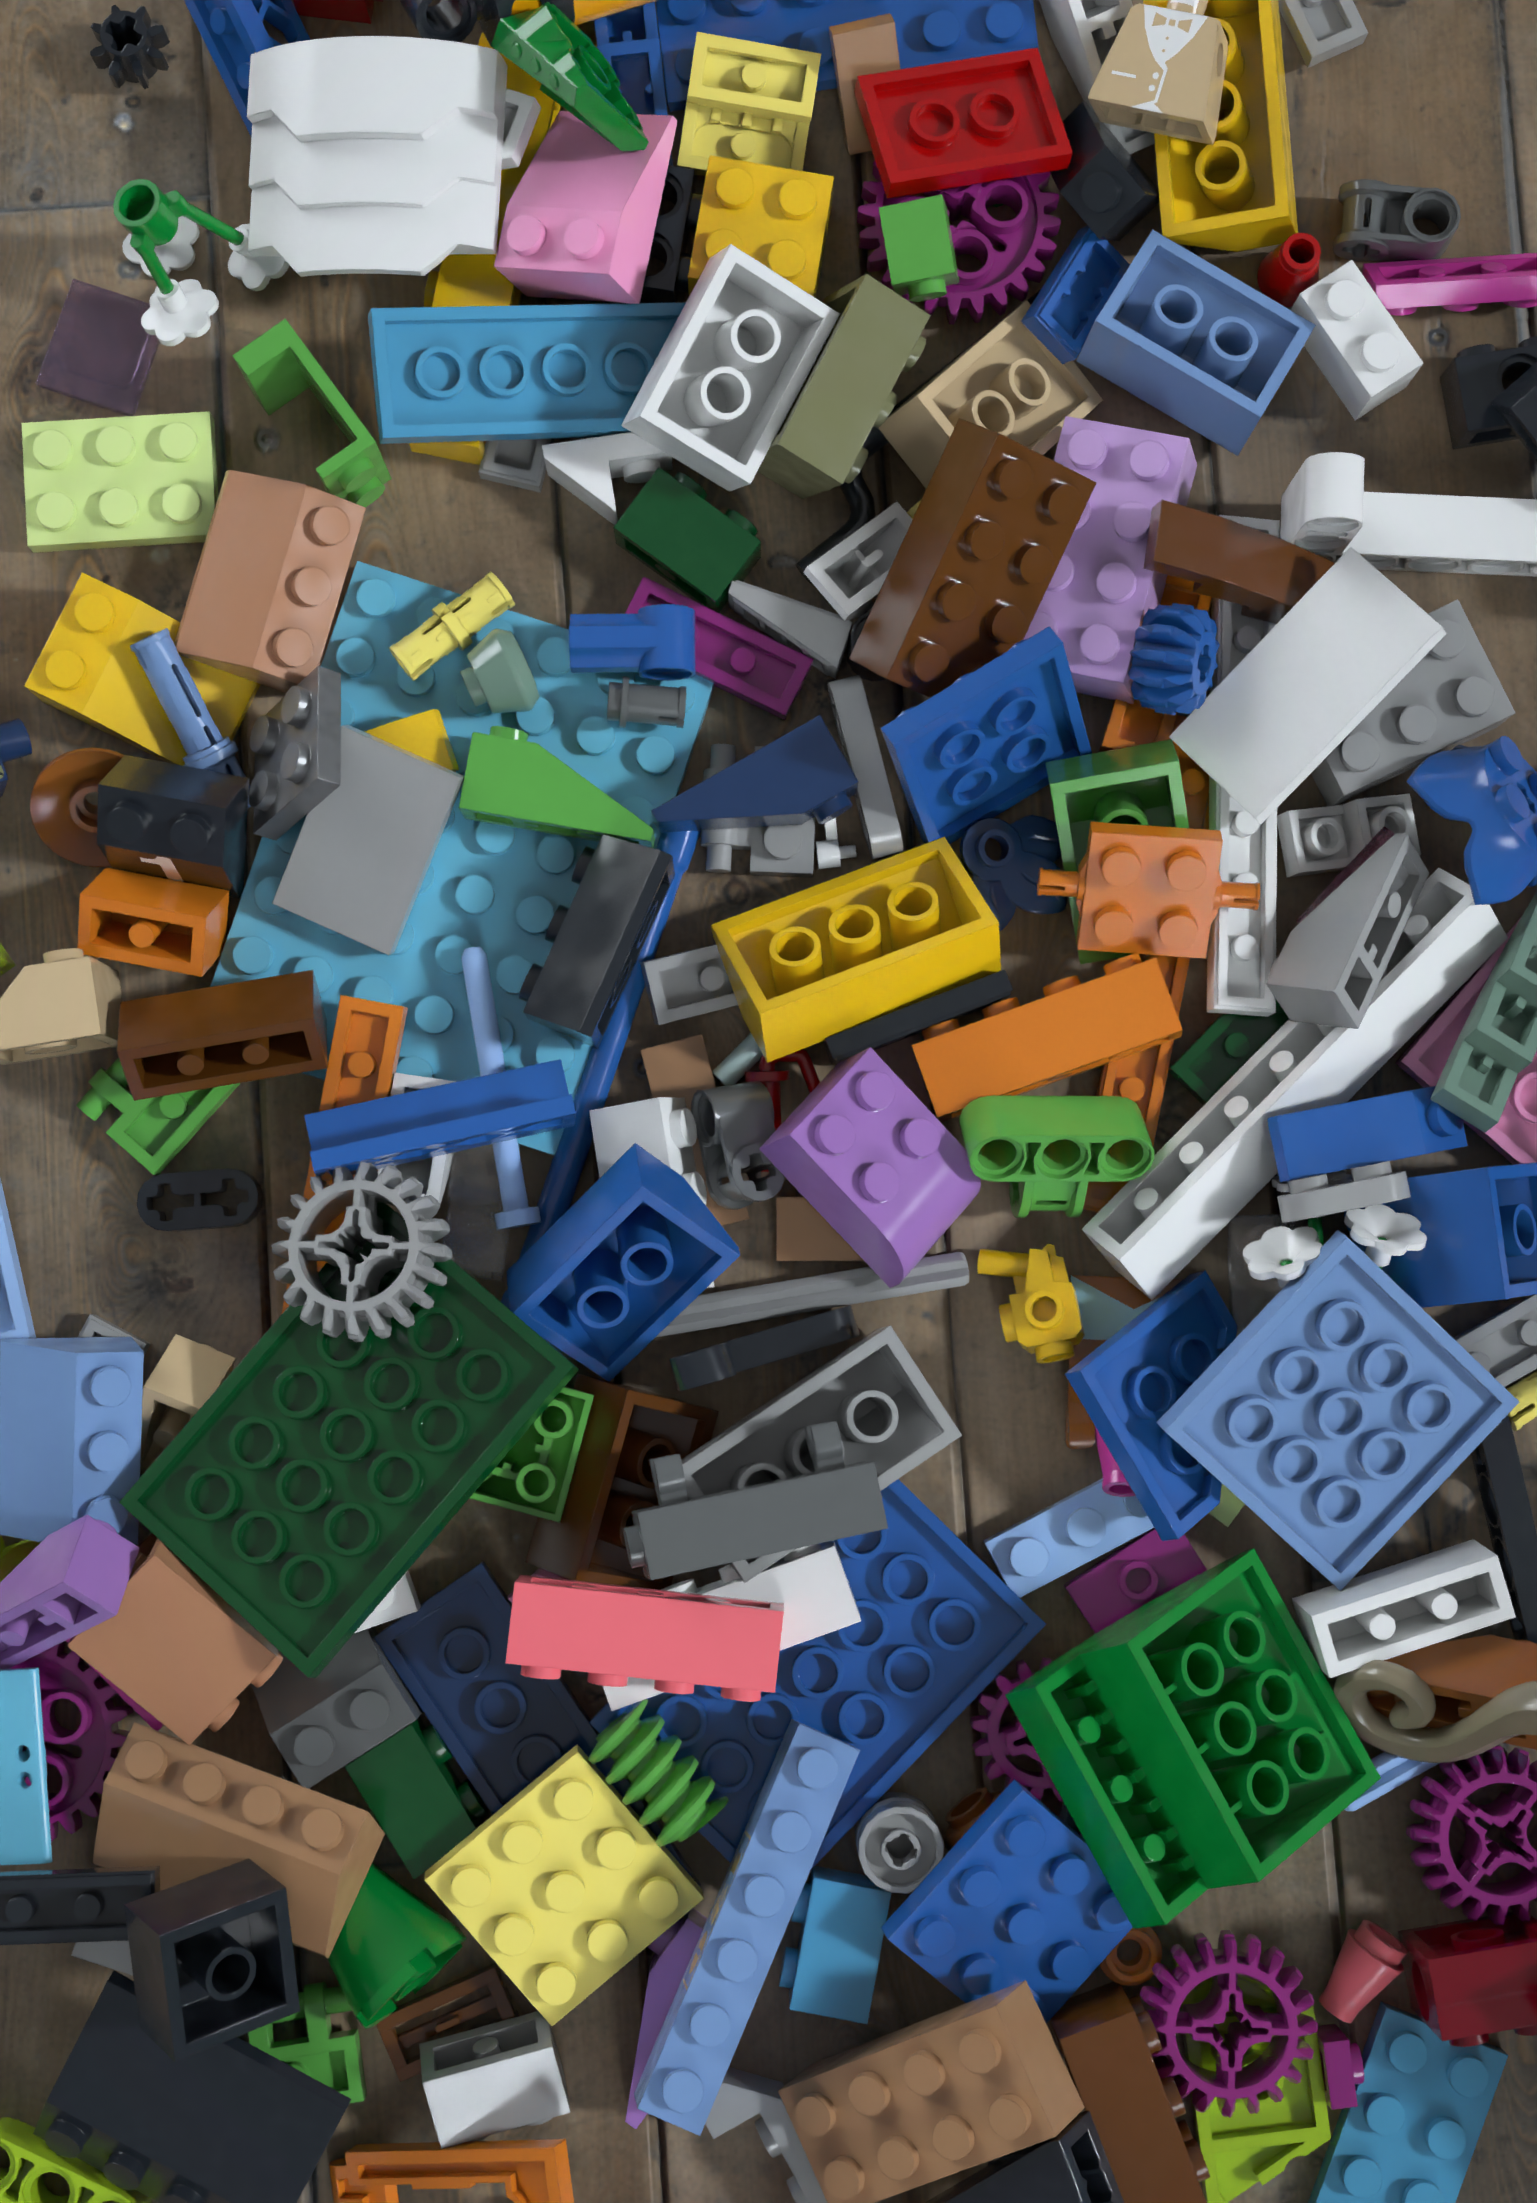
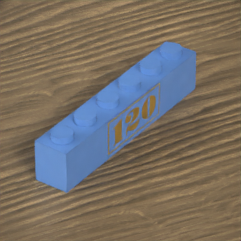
M791 1719L634 2092L637 2109L696 2135H701L860 1752L856 1747Z

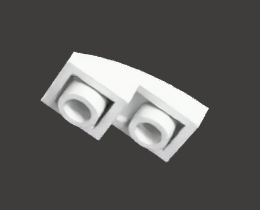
M1410 793L1355 799L1343 805L1290 810L1277 815V826L1287 878L1358 868L1395 833L1407 834L1419 856L1421 855Z

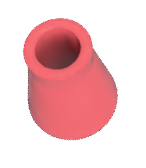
M1363 1920L1357 1930H1348L1328 1984L1319 1997V2002L1338 2019L1346 2023H1352L1357 2014L1404 1971L1401 1962L1408 1952L1407 1949L1397 1938L1379 1925Z

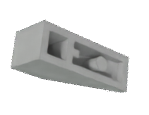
M1395 833L1290 932L1279 957L1274 960L1271 966L1269 979L1266 983L1290 1021L1359 1029L1429 875L1426 866L1407 834Z

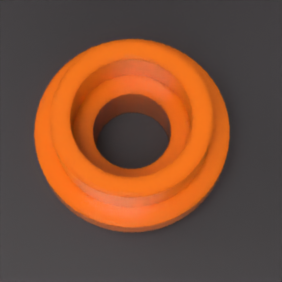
M1151 1927L1132 1928L1100 1963V1967L1105 1975L1112 1981L1126 1986L1139 1985L1149 1980L1154 1975L1152 1967L1157 1962L1161 1963L1162 1947L1157 1934ZM1125 1940H1135L1139 1943L1140 1947L1138 1955L1130 1961H1124L1117 1957V1948Z

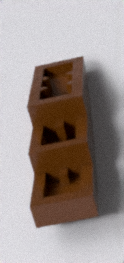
M1162 499L1151 511L1143 569L1193 581L1194 593L1242 605L1241 615L1277 624L1335 563L1276 536L1217 515Z

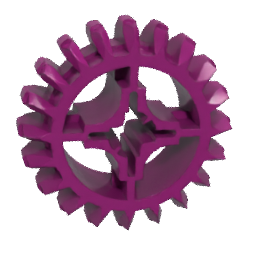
M1497 1745L1485 1751L1483 1762L1479 1754L1462 1759L1463 1768L1461 1769L1453 1762L1439 1763L1440 1770L1446 1776L1441 1783L1428 1776L1421 1778L1423 1788L1432 1794L1429 1802L1427 1803L1420 1799H1413L1410 1802V1809L1424 1817V1823H1414L1406 1827V1835L1418 1842H1426L1410 1853L1411 1861L1416 1866L1429 1867L1421 1881L1429 1890L1442 1888L1439 1900L1449 1909H1453L1462 1903L1463 1914L1470 1920L1477 1921L1486 1909L1489 1920L1496 1925H1503L1510 1906V1909L1518 1919L1530 1921L1531 1908L1529 1901L1534 1900L1537 1902V1851L1529 1844L1527 1826L1534 1815L1530 1808L1534 1803L1537 1805V1760L1530 1764L1529 1753L1518 1747H1515L1506 1758L1503 1748ZM1490 1784H1514L1508 1794L1501 1792L1492 1803L1486 1805H1475L1465 1799L1477 1789ZM1454 1815L1463 1823L1466 1831L1464 1844L1458 1852L1462 1859L1457 1866L1453 1862L1449 1848V1829ZM1478 1816L1488 1824L1494 1823L1506 1831L1505 1837L1513 1842L1517 1848L1512 1850L1504 1843L1500 1842L1498 1844L1486 1837L1487 1830L1475 1822V1817ZM1507 1862L1518 1863L1525 1867L1522 1872L1505 1881L1497 1883L1478 1882L1483 1874L1491 1876L1500 1865Z
M1222 1930L1218 1937V1949H1212L1205 1934L1199 1933L1194 1936V1944L1198 1953L1189 1957L1179 1944L1173 1945L1170 1949L1172 1956L1179 1964L1175 1969L1171 1971L1164 1964L1158 1962L1154 1964L1152 1972L1163 1984L1161 1989L1153 1986H1143L1140 1996L1143 2001L1156 2008L1147 2011L1162 2046V2050L1151 2055L1152 2057H1158L1154 2063L1159 2077L1167 2078L1172 2076L1181 2099L1193 2091L1192 2104L1197 2111L1204 2113L1210 2107L1214 2098L1217 2097V2104L1221 2114L1224 2117L1230 2118L1235 2111L1236 2099L1242 2098L1249 2113L1257 2114L1260 2107L1257 2094L1266 2091L1274 2102L1282 2101L1283 2093L1276 2083L1282 2076L1292 2083H1301L1302 2075L1294 2064L1291 2063L1293 2058L1301 2060L1313 2059L1314 2050L1308 2043L1298 2037L1311 2035L1318 2030V2024L1313 2017L1301 2014L1314 2004V1999L1308 1990L1296 1989L1303 1979V1975L1296 1966L1292 1965L1281 1969L1285 1956L1277 1947L1273 1946L1267 1949L1260 1956L1261 1941L1257 1936L1248 1934L1237 1951V1944L1233 1933L1230 1930ZM1238 1974L1251 1976L1267 1985L1273 1994L1277 2013L1264 2012L1260 2006L1244 2004L1242 1990L1237 1985ZM1212 1977L1211 1989L1207 1997L1199 2003L1183 2004L1182 2011H1179L1182 2002L1189 1992L1202 1981ZM1230 2002V2008L1240 2022L1229 2023L1228 2034H1224L1223 2039L1214 2024L1224 2022L1226 2012L1229 2011ZM1176 2033H1189L1193 2040L1209 2042L1211 2044V2054L1216 2061V2071L1201 2068L1186 2059L1179 2052ZM1270 2042L1265 2051L1255 2061L1242 2067L1243 2055L1249 2047L1255 2043Z

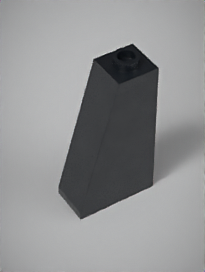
M1090 2111L1080 2112L1056 2137L1003 2156L925 2203H1124Z

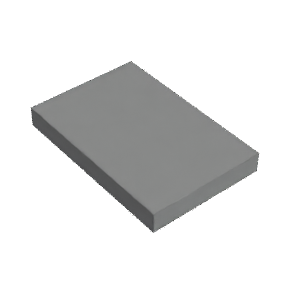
M348 724L342 725L341 785L307 814L272 904L384 954H393L463 784L464 776Z

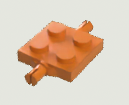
M1090 822L1087 852L1078 866V871L1039 868L1037 896L1075 897L1079 911L1076 936L1078 950L1206 959L1210 926L1218 914L1219 907L1253 909L1257 911L1259 907L1258 900H1260V883L1226 882L1221 880L1219 865L1223 839L1220 830Z

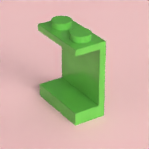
M286 318L232 355L253 395L268 416L310 388L348 439L350 445L316 468L327 493L363 507L369 506L383 494L385 490L384 484L392 478L376 441Z

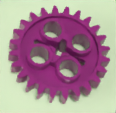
M874 161L872 175L878 182L864 181L862 185L861 198L869 204L858 207L857 223L868 228L859 232L858 244L859 248L876 249L868 256L866 268L868 272L886 269L887 271L881 283L893 290L879 207L922 199L924 197L906 195L887 199L876 161ZM1050 172L924 192L925 198L942 194L950 221L954 222L960 215L969 219V222L961 221L957 227L950 225L955 257L961 254H970L980 260L983 267L975 272H963L957 268L960 283L946 286V295L924 301L923 311L932 316L937 306L946 307L948 323L954 325L958 317L959 308H968L973 321L980 323L984 304L989 303L1001 316L1006 311L1007 292L1022 302L1026 299L1029 287L1025 278L1038 283L1042 281L1046 268L1040 260L1053 259L1056 244L1048 238L1058 235L1061 219L1047 215L1056 210L1059 201L1058 193L1042 192L1048 186L1051 176ZM994 204H1004L1015 211L1016 217L1010 221H998L993 219L986 209ZM992 244L1004 245L1006 250L998 252L993 249ZM908 294L902 295L903 298L909 301Z
M65 1641L10 1668L39 1667L46 1763L56 1766L63 1779L62 1788L59 1793L48 1792L51 1842L58 1836V1821L70 1834L83 1827L79 1809L92 1818L99 1815L101 1800L96 1792L102 1794L104 1781L118 1755L117 1748L123 1746L130 1732L118 1729V1722L134 1712L131 1706H114L111 1698L118 1693L109 1684L104 1686L100 1680L101 1676L92 1667L89 1668L85 1665V1660L74 1651H71L69 1654L64 1653ZM60 1698L69 1699L80 1708L82 1718L78 1730H68L58 1723L55 1716V1705ZM46 1741L54 1744L69 1743L79 1746L82 1749L81 1757H75L72 1753L55 1747L56 1745L46 1743ZM29 1777L24 1778L26 1784L31 1786L32 1783Z

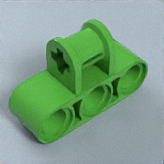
M985 1096L971 1101L962 1110L959 1117L960 1130L971 1170L983 1180L1009 1182L1010 1205L1013 1216L1016 1218H1026L1029 1211H1065L1067 1217H1080L1085 1203L1088 1182H1123L1133 1180L1149 1170L1154 1161V1148L1141 1110L1134 1101L1126 1097Z

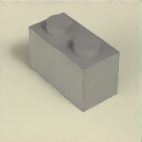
M538 2011L419 2044L422 2084L441 2149L468 2141H482L489 2135L525 2125H540L551 2120L553 2117L570 2113L565 2074L551 2025Z

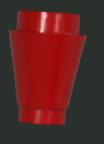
M1308 233L1293 234L1264 257L1257 273L1258 285L1262 294L1284 307H1293L1299 294L1319 281L1321 248L1315 237Z

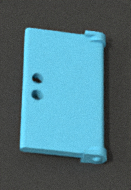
M39 1667L0 1669V1865L51 1863L53 1861ZM26 1746L27 1750L22 1752L23 1747ZM29 1777L32 1783L31 1786L26 1784L24 1778Z

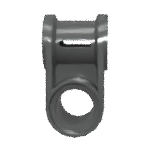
M1369 179L1346 182L1339 188L1338 199L1344 207L1341 234L1334 238L1333 252L1341 258L1353 261L1380 260L1396 262L1440 259L1446 252L1461 219L1460 206L1455 197L1439 188L1391 185L1383 181ZM1422 218L1431 220L1439 228L1440 234L1431 236L1422 234L1416 229L1413 221Z
M759 1081L697 1090L691 1102V1113L696 1123L697 1138L706 1175V1187L710 1197L718 1205L732 1210H738L751 1205L753 1202H762L774 1197L781 1190L785 1176L759 1149L775 1132L773 1102L766 1086ZM768 1169L769 1174L761 1178V1171ZM741 1173H747L749 1180L743 1181ZM728 1177L730 1182L722 1184V1178Z

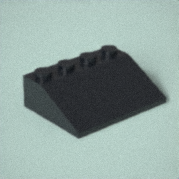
M114 1970L107 1980L45 2103L33 2134L45 2140L47 2146L58 2155L66 2158H78L102 2171L105 2177L115 2186L125 2190H137L159 2203H297L351 2099L238 2037L174 2062L140 2029L134 1981Z

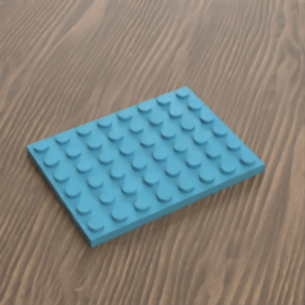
M357 561L321 667L341 673V726L348 724L365 732L405 717L437 709L440 711L459 767L456 773L465 776L473 732L489 735L492 726L509 727L528 733V742L539 744L652 827L655 836L654 849H656L661 833H659L653 822L651 810L679 795L715 687L713 682L697 674L688 679L664 681L640 677L638 672L572 673L570 669L569 629L510 610L505 611L481 628L479 632L471 637L473 643L463 651L457 647L413 681L395 660L389 647L406 635H409L421 626L423 622L433 616L431 610L439 603L443 602L447 605L455 598L461 596V594ZM496 628L512 632L531 670L540 697L530 711L492 713L487 702L475 707L460 671L471 667L467 654ZM624 676L629 677L630 684L677 688L685 686L686 708L683 728L626 722L625 728H619V721L607 720L609 682L622 683ZM462 784L396 950L393 954L387 955L272 904L307 814L279 839L261 838L210 987L313 970L327 1018V1061L329 1060L340 996L344 995L408 1008L396 1073L458 1082L481 1076L461 961L464 949L481 947L487 954L506 1071L561 1059L568 1092L572 1094L574 1101L592 1047L528 1019L523 1013L527 1002L519 999V993L531 966L535 963L543 967L554 944L545 940V936L558 906L561 904L570 908L580 886L572 882L571 879L581 853L586 846L596 850L599 842L465 819L459 809ZM327 1068L302 1073L325 1081ZM564 1128L517 1138L518 1144L554 1156Z

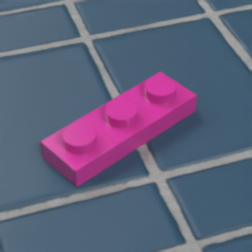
M1537 253L1363 264L1362 275L1390 315H1409L1416 312L1417 307L1441 306L1450 311L1466 312L1477 309L1479 303L1503 302L1508 306L1517 308L1537 306Z

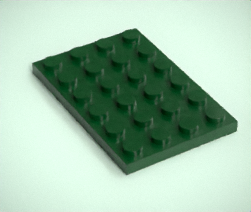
M378 1203L377 1216L383 1219L384 1236H393L398 1241H409L408 1229L404 1218L388 1204ZM366 1239L360 1242L363 1249L356 1246L353 1254L346 1255L358 1263L363 1262L362 1255L368 1257L372 1249H378ZM452 1259L445 1262H434L433 1268L447 1276V1284L436 1286L428 1283L423 1291L432 1297L434 1307L425 1309L414 1302L409 1307L414 1315V1326L407 1328L392 1317V1330L388 1338L381 1339L376 1336L370 1326L362 1342H355L348 1338L346 1328L337 1338H333L322 1332V1321L314 1326H310L300 1319L303 1305L297 1307L289 1305L119 1501L120 1504L308 1678H316L579 1370ZM326 1263L318 1272L324 1289L332 1299L346 1301L347 1287L341 1284L340 1267ZM403 1267L395 1268L385 1273L380 1280L378 1294L387 1289L396 1280Z

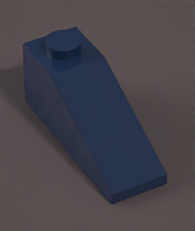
M819 715L651 810L652 819L659 833L802 825L816 817L819 824H824L843 814L853 806L849 797L857 793L859 781Z

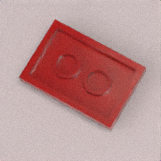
M1038 48L857 76L854 94L887 199L1068 169L1073 152Z

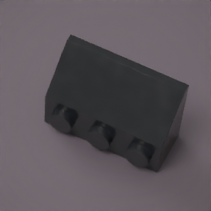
M603 834L596 850L588 846L584 848L571 879L572 882L580 886L570 908L561 904L558 906L545 936V940L554 944L543 967L535 963L531 966L519 993V999L527 1002L523 1013L528 1019L591 1047L599 1048L675 877L672 855L658 849Z

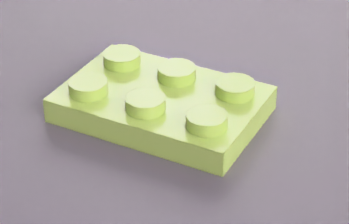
M210 411L21 423L27 546L33 553L205 542L218 500L215 423Z

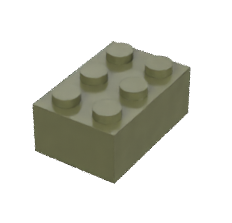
M868 274L826 296L822 302L840 313L758 469L759 473L801 499L824 491H830L844 482L849 484L856 478L868 456V450L862 446L872 427L879 428L895 406L897 394L892 392V389L902 370L908 372L915 365L926 345V338L922 337L921 333L931 315Z

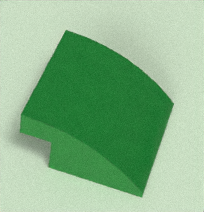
M1254 1548L1243 1551L1141 1606L1072 1648L1005 1694L1133 1929L1166 1925L1208 1889L1260 1882L1381 1779Z

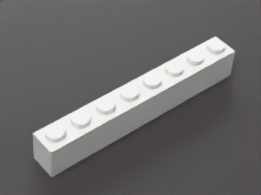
M1438 868L1426 880L1359 1029L1293 1022L1289 1019L1154 1155L1151 1168L1142 1176L1130 1180L1082 1228L1083 1232L1110 1265L1153 1300L1278 1173L1267 1118L1347 1103L1508 939L1490 905H1475L1470 885Z

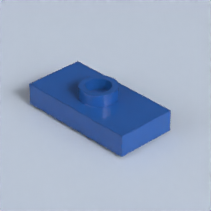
M1089 226L1079 229L1021 322L1062 364L1075 360L1081 352L1097 316L1130 264L1108 240L1099 239Z

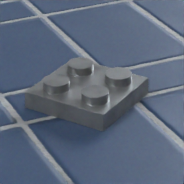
M317 666L297 686H292L285 697L266 715H261L256 720L250 735V748L255 752L254 779L249 790V804L254 808L253 834L273 840L279 839L341 785V673Z

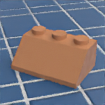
M234 470L226 471L174 642L179 655L283 693H287L292 686H297L320 665L366 508L307 484Z

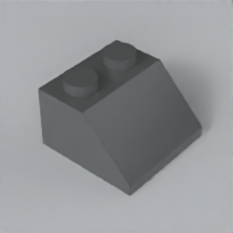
M375 1627L354 1633L316 1678H308L278 1650L283 1660L277 1670L261 1687L256 1688L252 1685L269 1735L303 1787L309 1789L417 1720L423 1712L374 1639V1636L378 1634Z

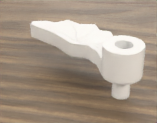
M836 818L824 823L826 840L815 842L818 869L841 867L840 859L857 857L855 845L839 847Z

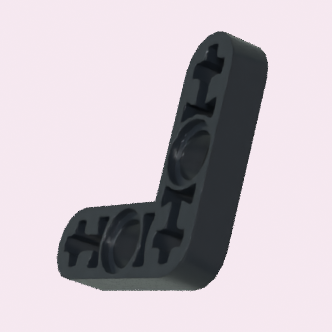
M848 1305L670 1358L669 1361L678 1392L737 1375V1372L852 1339L860 1336L852 1306Z

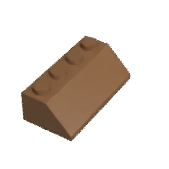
M134 1722L104 1781L92 1863L99 1868L160 1866V1891L240 1861L251 1859L286 1887L293 1945L329 1959L385 1833L366 1810L191 1744L189 1746L183 1740Z

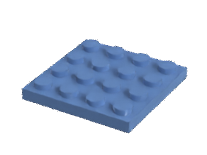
M1337 1230L1321 1247L1320 1255L1307 1266L1305 1273L1299 1278L1290 1280L1156 1423L1341 1591L1511 1412L1519 1401L1346 1235Z

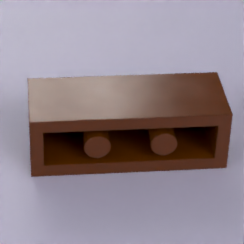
M308 970L120 1002L117 1053L133 1100L328 1068L327 1018L314 971Z

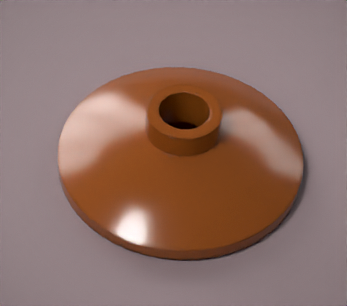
M103 748L76 749L52 760L38 775L30 799L31 819L41 840L58 856L83 866H111L97 845L98 805L89 803L85 796L90 792H98V784L124 756L123 754Z

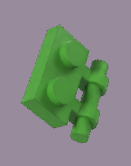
M118 1057L107 1070L101 1067L88 1081L92 1086L91 1089L76 1106L88 1117L96 1121L109 1105L113 1104L122 1114L105 1133L153 1175H160L240 1083L134 1101L130 1090L126 1087L128 1082Z
M326 1982L305 1985L304 1992H298L300 2012L273 2022L279 2023L306 2018L308 2037L274 2042L273 2023L248 2032L249 2044L351 2099L350 2103L365 2100L367 2089L358 2029L332 2033L331 2014L352 2011L341 1986L328 1988Z

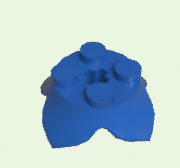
M1501 736L1484 746L1468 747L1458 744L1453 750L1441 751L1427 757L1413 771L1406 782L1433 811L1443 818L1468 822L1470 824L1472 833L1463 853L1464 869L1475 905L1507 902L1520 894L1526 886H1537V771L1535 772L1533 767L1522 757L1516 744L1509 737Z

